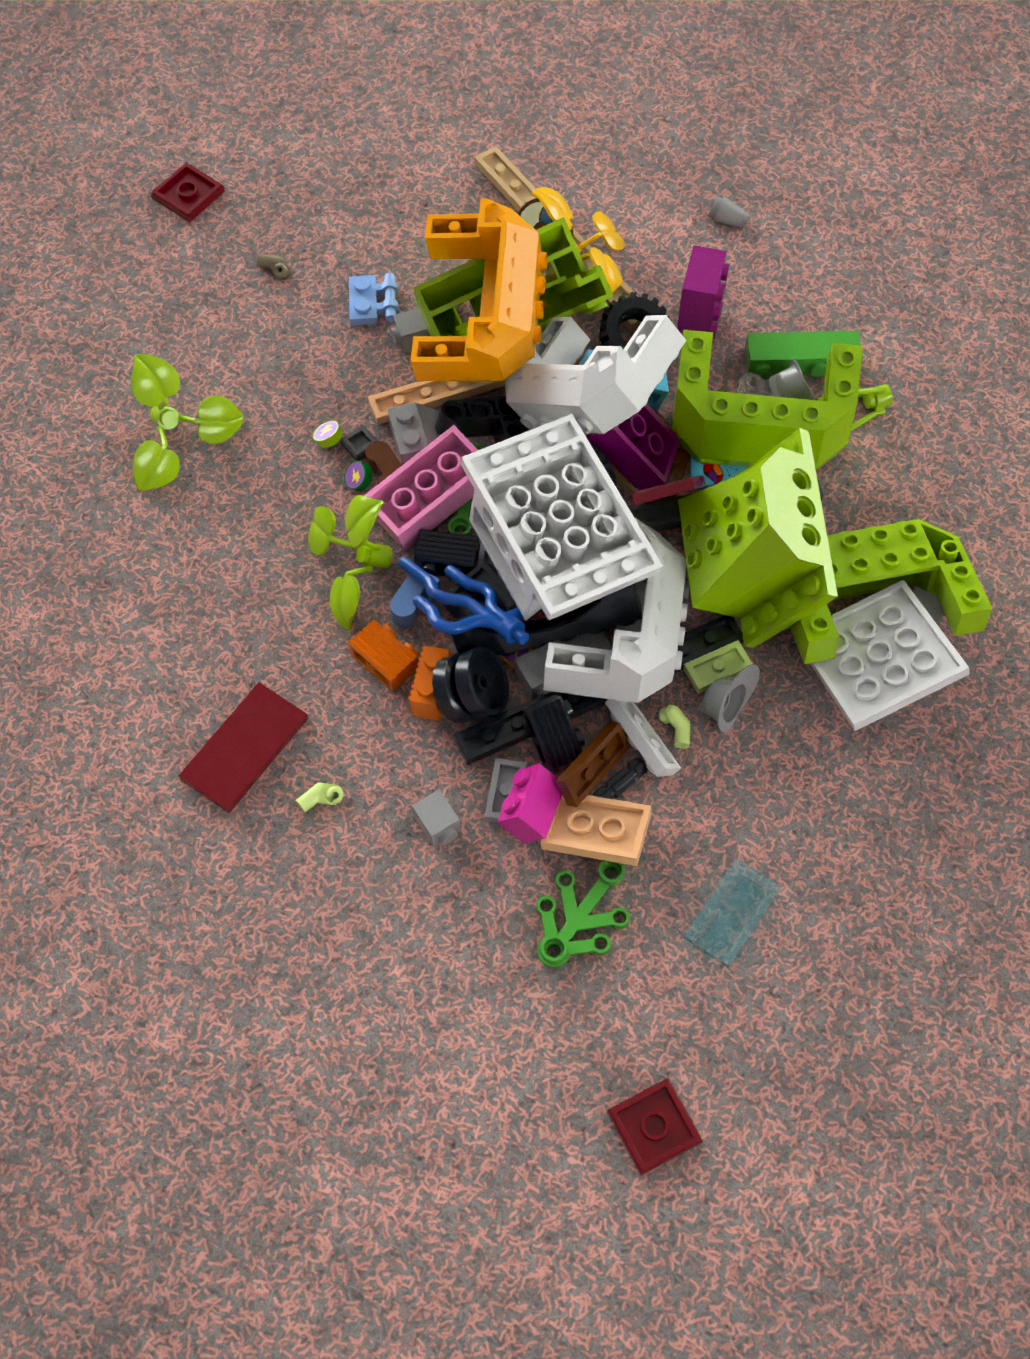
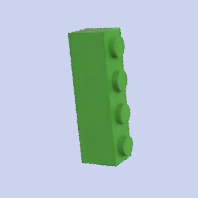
M859 331L747 333L744 347L747 377L763 379L776 375L789 368V361L791 359L796 360L803 376H824L827 353L831 350L832 343L861 346Z

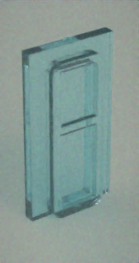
M736 858L683 938L713 960L719 961L729 968L781 889V886Z

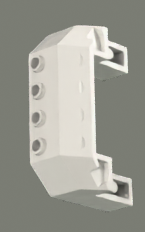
M667 315L646 316L624 349L621 346H596L584 365H574L584 354V349L590 342V339L571 317H553L541 334V344H536L535 356L505 380L506 402L521 417V423L529 429L537 428L573 414L583 433L604 434L638 413L646 405L649 396L657 384L662 381L664 373L672 361L678 357L679 351L686 342V339Z
M635 518L663 565L660 573L635 583L641 603L642 619L629 626H616L612 650L549 642L544 671V691L638 703L673 681L674 669H681L683 651H677L678 645L683 646L685 627H680V621H686L688 604L682 603L683 598L688 599L689 581L685 580L686 558L658 532L639 519Z

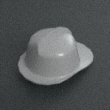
M794 359L789 361V368L769 378L768 383L774 397L816 400L803 377L798 363Z
M755 664L748 665L736 677L725 676L711 683L706 690L700 704V711L717 721L719 731L725 733L732 728L740 711L757 686L760 674L759 667Z

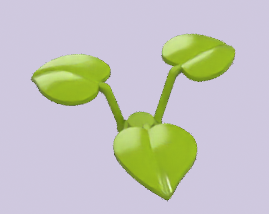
M148 354L134 355L131 390L139 403L152 407L150 418L153 423L158 425L156 430L159 432L162 444L160 445L154 440H147L135 452L133 478L140 491L163 487L172 482L178 475L180 468L179 458L173 450L166 449L168 442L164 432L165 429H173L179 421L199 424V438L207 443L219 444L233 436L244 420L243 414L229 399L218 395L209 396L199 404L197 410L199 418L178 414L176 409L167 404L169 403L168 397L175 395L180 389L179 375L168 362Z
M364 495L355 496L351 500L346 512L345 525L349 530L347 534L349 541L332 536L336 526V518L332 510L324 506H319L314 510L313 520L308 533L309 548L314 555H324L328 550L329 542L356 549V559L364 566L347 571L344 578L337 577L331 587L329 597L331 611L336 621L346 630H352V619L360 596V586L354 575L364 572L372 573L373 567L387 569L393 557L390 546L375 544L366 540L384 502Z

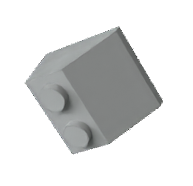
M416 402L387 408L390 430L401 465L405 464L440 436L435 429L440 411Z

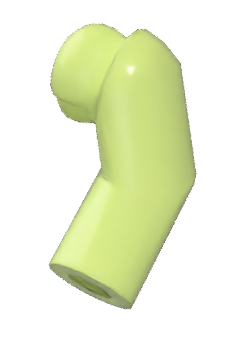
M669 704L667 707L661 708L659 711L660 721L664 724L671 723L675 728L674 747L689 748L690 720L678 706Z
M317 783L295 800V802L306 813L317 803L328 805L340 803L343 800L344 792L338 785Z

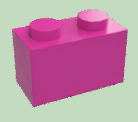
M540 763L518 770L513 777V785L509 795L502 804V812L497 823L524 844L545 839L562 797L556 781L558 778Z

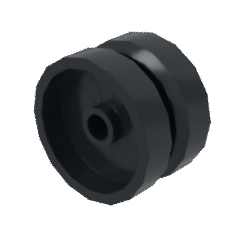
M477 647L464 653L444 656L437 661L433 670L432 686L438 707L446 718L454 723H465L476 720L478 717L497 715L505 709L509 699L508 677L502 661L495 652L487 647Z

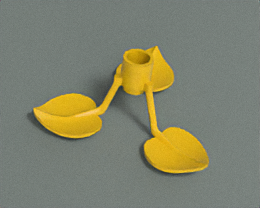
M547 187L537 188L531 192L540 200L553 222L564 217L569 230H571L573 224L570 219L573 218V213L560 193ZM599 211L592 215L594 226L599 232L583 243L576 244L579 253L581 249L600 237L603 238L606 246L614 252L621 251L625 246L623 238L616 232L612 221L607 215ZM595 247L589 249V253L581 255L582 260L591 258L594 266L601 265L612 293L621 286L622 275L609 255L602 254V251Z

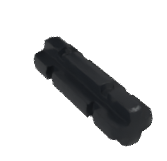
M639 757L634 758L627 764L628 768L623 767L605 783L606 787L601 786L593 793V796L613 799L612 797L615 796L617 798L636 782V777L640 779L647 773L646 763Z

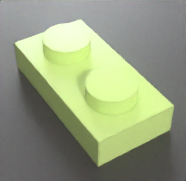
M739 640L685 663L683 670L697 694L706 691L715 680L725 676L736 677L742 669L753 663Z

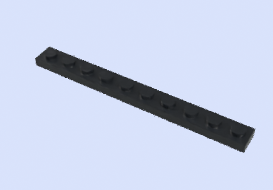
M724 615L685 632L683 646L678 645L677 651H683L681 669H674V673L683 670L685 663L737 640H739L740 644L743 643V633L733 617ZM551 691L455 733L454 740L466 764L469 765L531 737L526 721L521 713L523 708L557 695L562 697L563 700L567 699L574 712V717L570 719H573L604 705L608 699Z

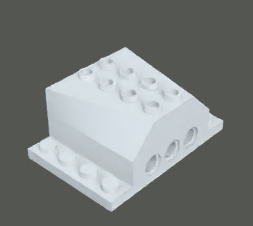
M573 414L461 457L460 464L474 487L469 521L525 621L540 609H543L548 620H551L662 571L663 565Z

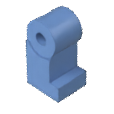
M410 574L390 603L392 620L394 624L401 628L411 627L417 622L419 609L413 604L415 596L421 595L426 599H432L427 594L425 586ZM431 575L436 580L438 588L441 590L440 579Z

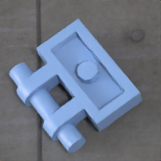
M386 273L384 281L378 284L376 275L349 277L351 326L378 324L379 315H385L387 322H394L393 315L398 313L399 304L395 296L398 293V284L393 273ZM377 296H385V300L382 303H377Z

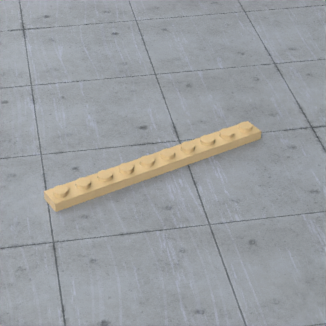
M496 146L475 157V166L518 212L525 203L537 198L531 194L536 188ZM573 228V239L579 245L585 240ZM587 245L580 250V255L589 253V249L592 247ZM591 258L583 260L586 269L594 267ZM623 280L621 286L613 292L614 297L606 300L608 308L609 303L613 300L617 302L620 295L625 294L626 298L630 297V292H633ZM639 320L623 322V325L630 332L637 329L641 324Z

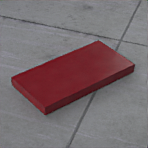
M702 475L689 477L633 492L632 498L634 505L706 487V482Z
M258 682L178 776L188 786L227 813H230L307 721L308 715Z

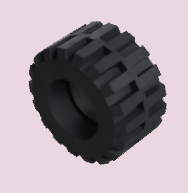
M630 292V297L626 298L625 294L620 295L618 301L613 300L610 302L609 308L605 309L599 332L601 346H621L624 349L628 342L621 337L618 331V327L627 320H639L642 322L646 316L665 315L666 308L664 305L659 307V300L655 297L652 301L649 300V294L643 293L642 297H637V292Z

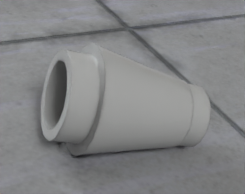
M717 196L708 216L714 219L713 222L743 229L749 213L725 196L723 198Z

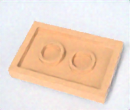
M562 795L547 836L540 841L541 849L637 866L652 814L651 806L587 795L578 807L567 806Z

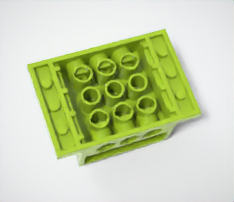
M801 428L797 429L740 473L719 484L678 499L692 607L740 618L744 646L755 648L838 597L809 431Z

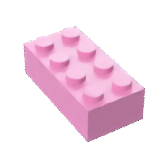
M455 425L451 426L364 495L384 502L376 520L404 551H407L418 542L420 529L432 531L473 498L474 487L460 462L461 457L478 451V449Z

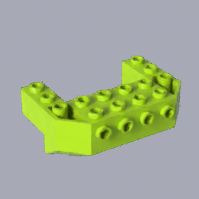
M920 519L899 521L888 525L871 526L865 529L849 532L842 531L837 534L827 535L838 597L834 600L879 592L904 580L908 586L915 585V587L917 586L937 596L954 636L985 630L992 606L958 536ZM827 604L786 628H791L804 664L835 659L840 636Z

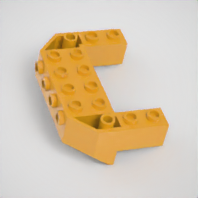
M481 198L479 213L427 214L425 241L431 260L485 259L480 317H469L467 336H413L410 362L416 380L504 381L535 356L536 344H541V326L537 325L538 319H543V301L539 300L540 294H545V277L541 275L542 270H547V253L541 250L539 232L511 208L487 198Z

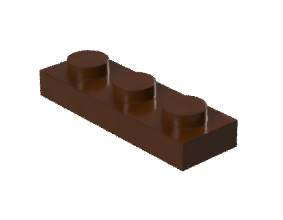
M610 721L556 780L567 806L578 807L630 748L620 722Z

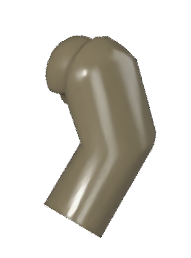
M258 254V267L271 269L278 280H285L290 276L291 269L283 257Z

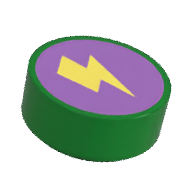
M360 461L350 463L344 474L346 486L359 492L368 488L372 480L371 467Z

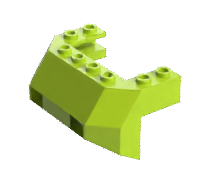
M564 217L537 229L541 250L547 253V270H542V275L545 277L546 282L545 294H540V296H543L549 307H543V319H538L537 325L541 326L542 334L544 328L548 326L553 317H568L583 310L586 315L608 306L606 300L614 296L600 264L586 269ZM472 259L412 287L416 306L430 336H467L468 321L462 323L455 306L469 300L476 317H480L485 259Z
M683 330V337L686 339V342L680 350L671 430L679 437V444L697 462L748 467L799 428L809 431L816 471L844 450L849 441L858 403L863 346L832 343V348L827 353L823 401L709 391L708 380L713 332Z

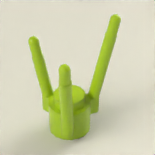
M887 384L859 389L858 398L862 397L864 406L867 409L871 408L873 411L853 423L851 431L874 417L886 413L885 407L890 406L893 401L891 389ZM818 397L817 400L823 401V397Z

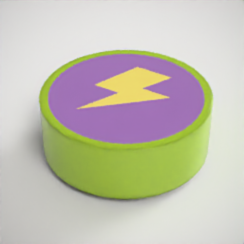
M328 421L315 430L313 438L319 447L329 448L341 440L343 430L336 421Z

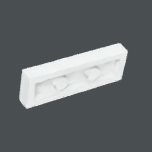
M608 699L605 702L611 711V718L615 722H620L628 735L629 743L636 750H639L646 760V767L651 773L657 777L672 776L681 769L678 762L634 702Z

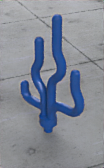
M407 557L399 559L398 565L400 568L423 584L427 594L433 600L445 605L463 607L474 615L456 622H448L440 617L439 610L430 601L421 595L415 596L413 604L427 615L429 624L435 630L445 634H460L473 628L486 627L496 631L502 639L510 644L518 642L523 645L528 641L529 634L525 632V624L520 621L524 617L519 608L516 607L507 612L497 606V593L490 585L471 579L452 565L445 567L446 576L464 589L481 594L486 598L484 607L468 596L440 590L436 580L429 573Z

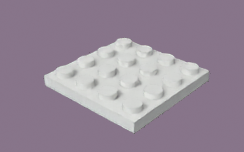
M904 580L831 615L840 636L835 659L810 663L854 731L970 674L969 666Z

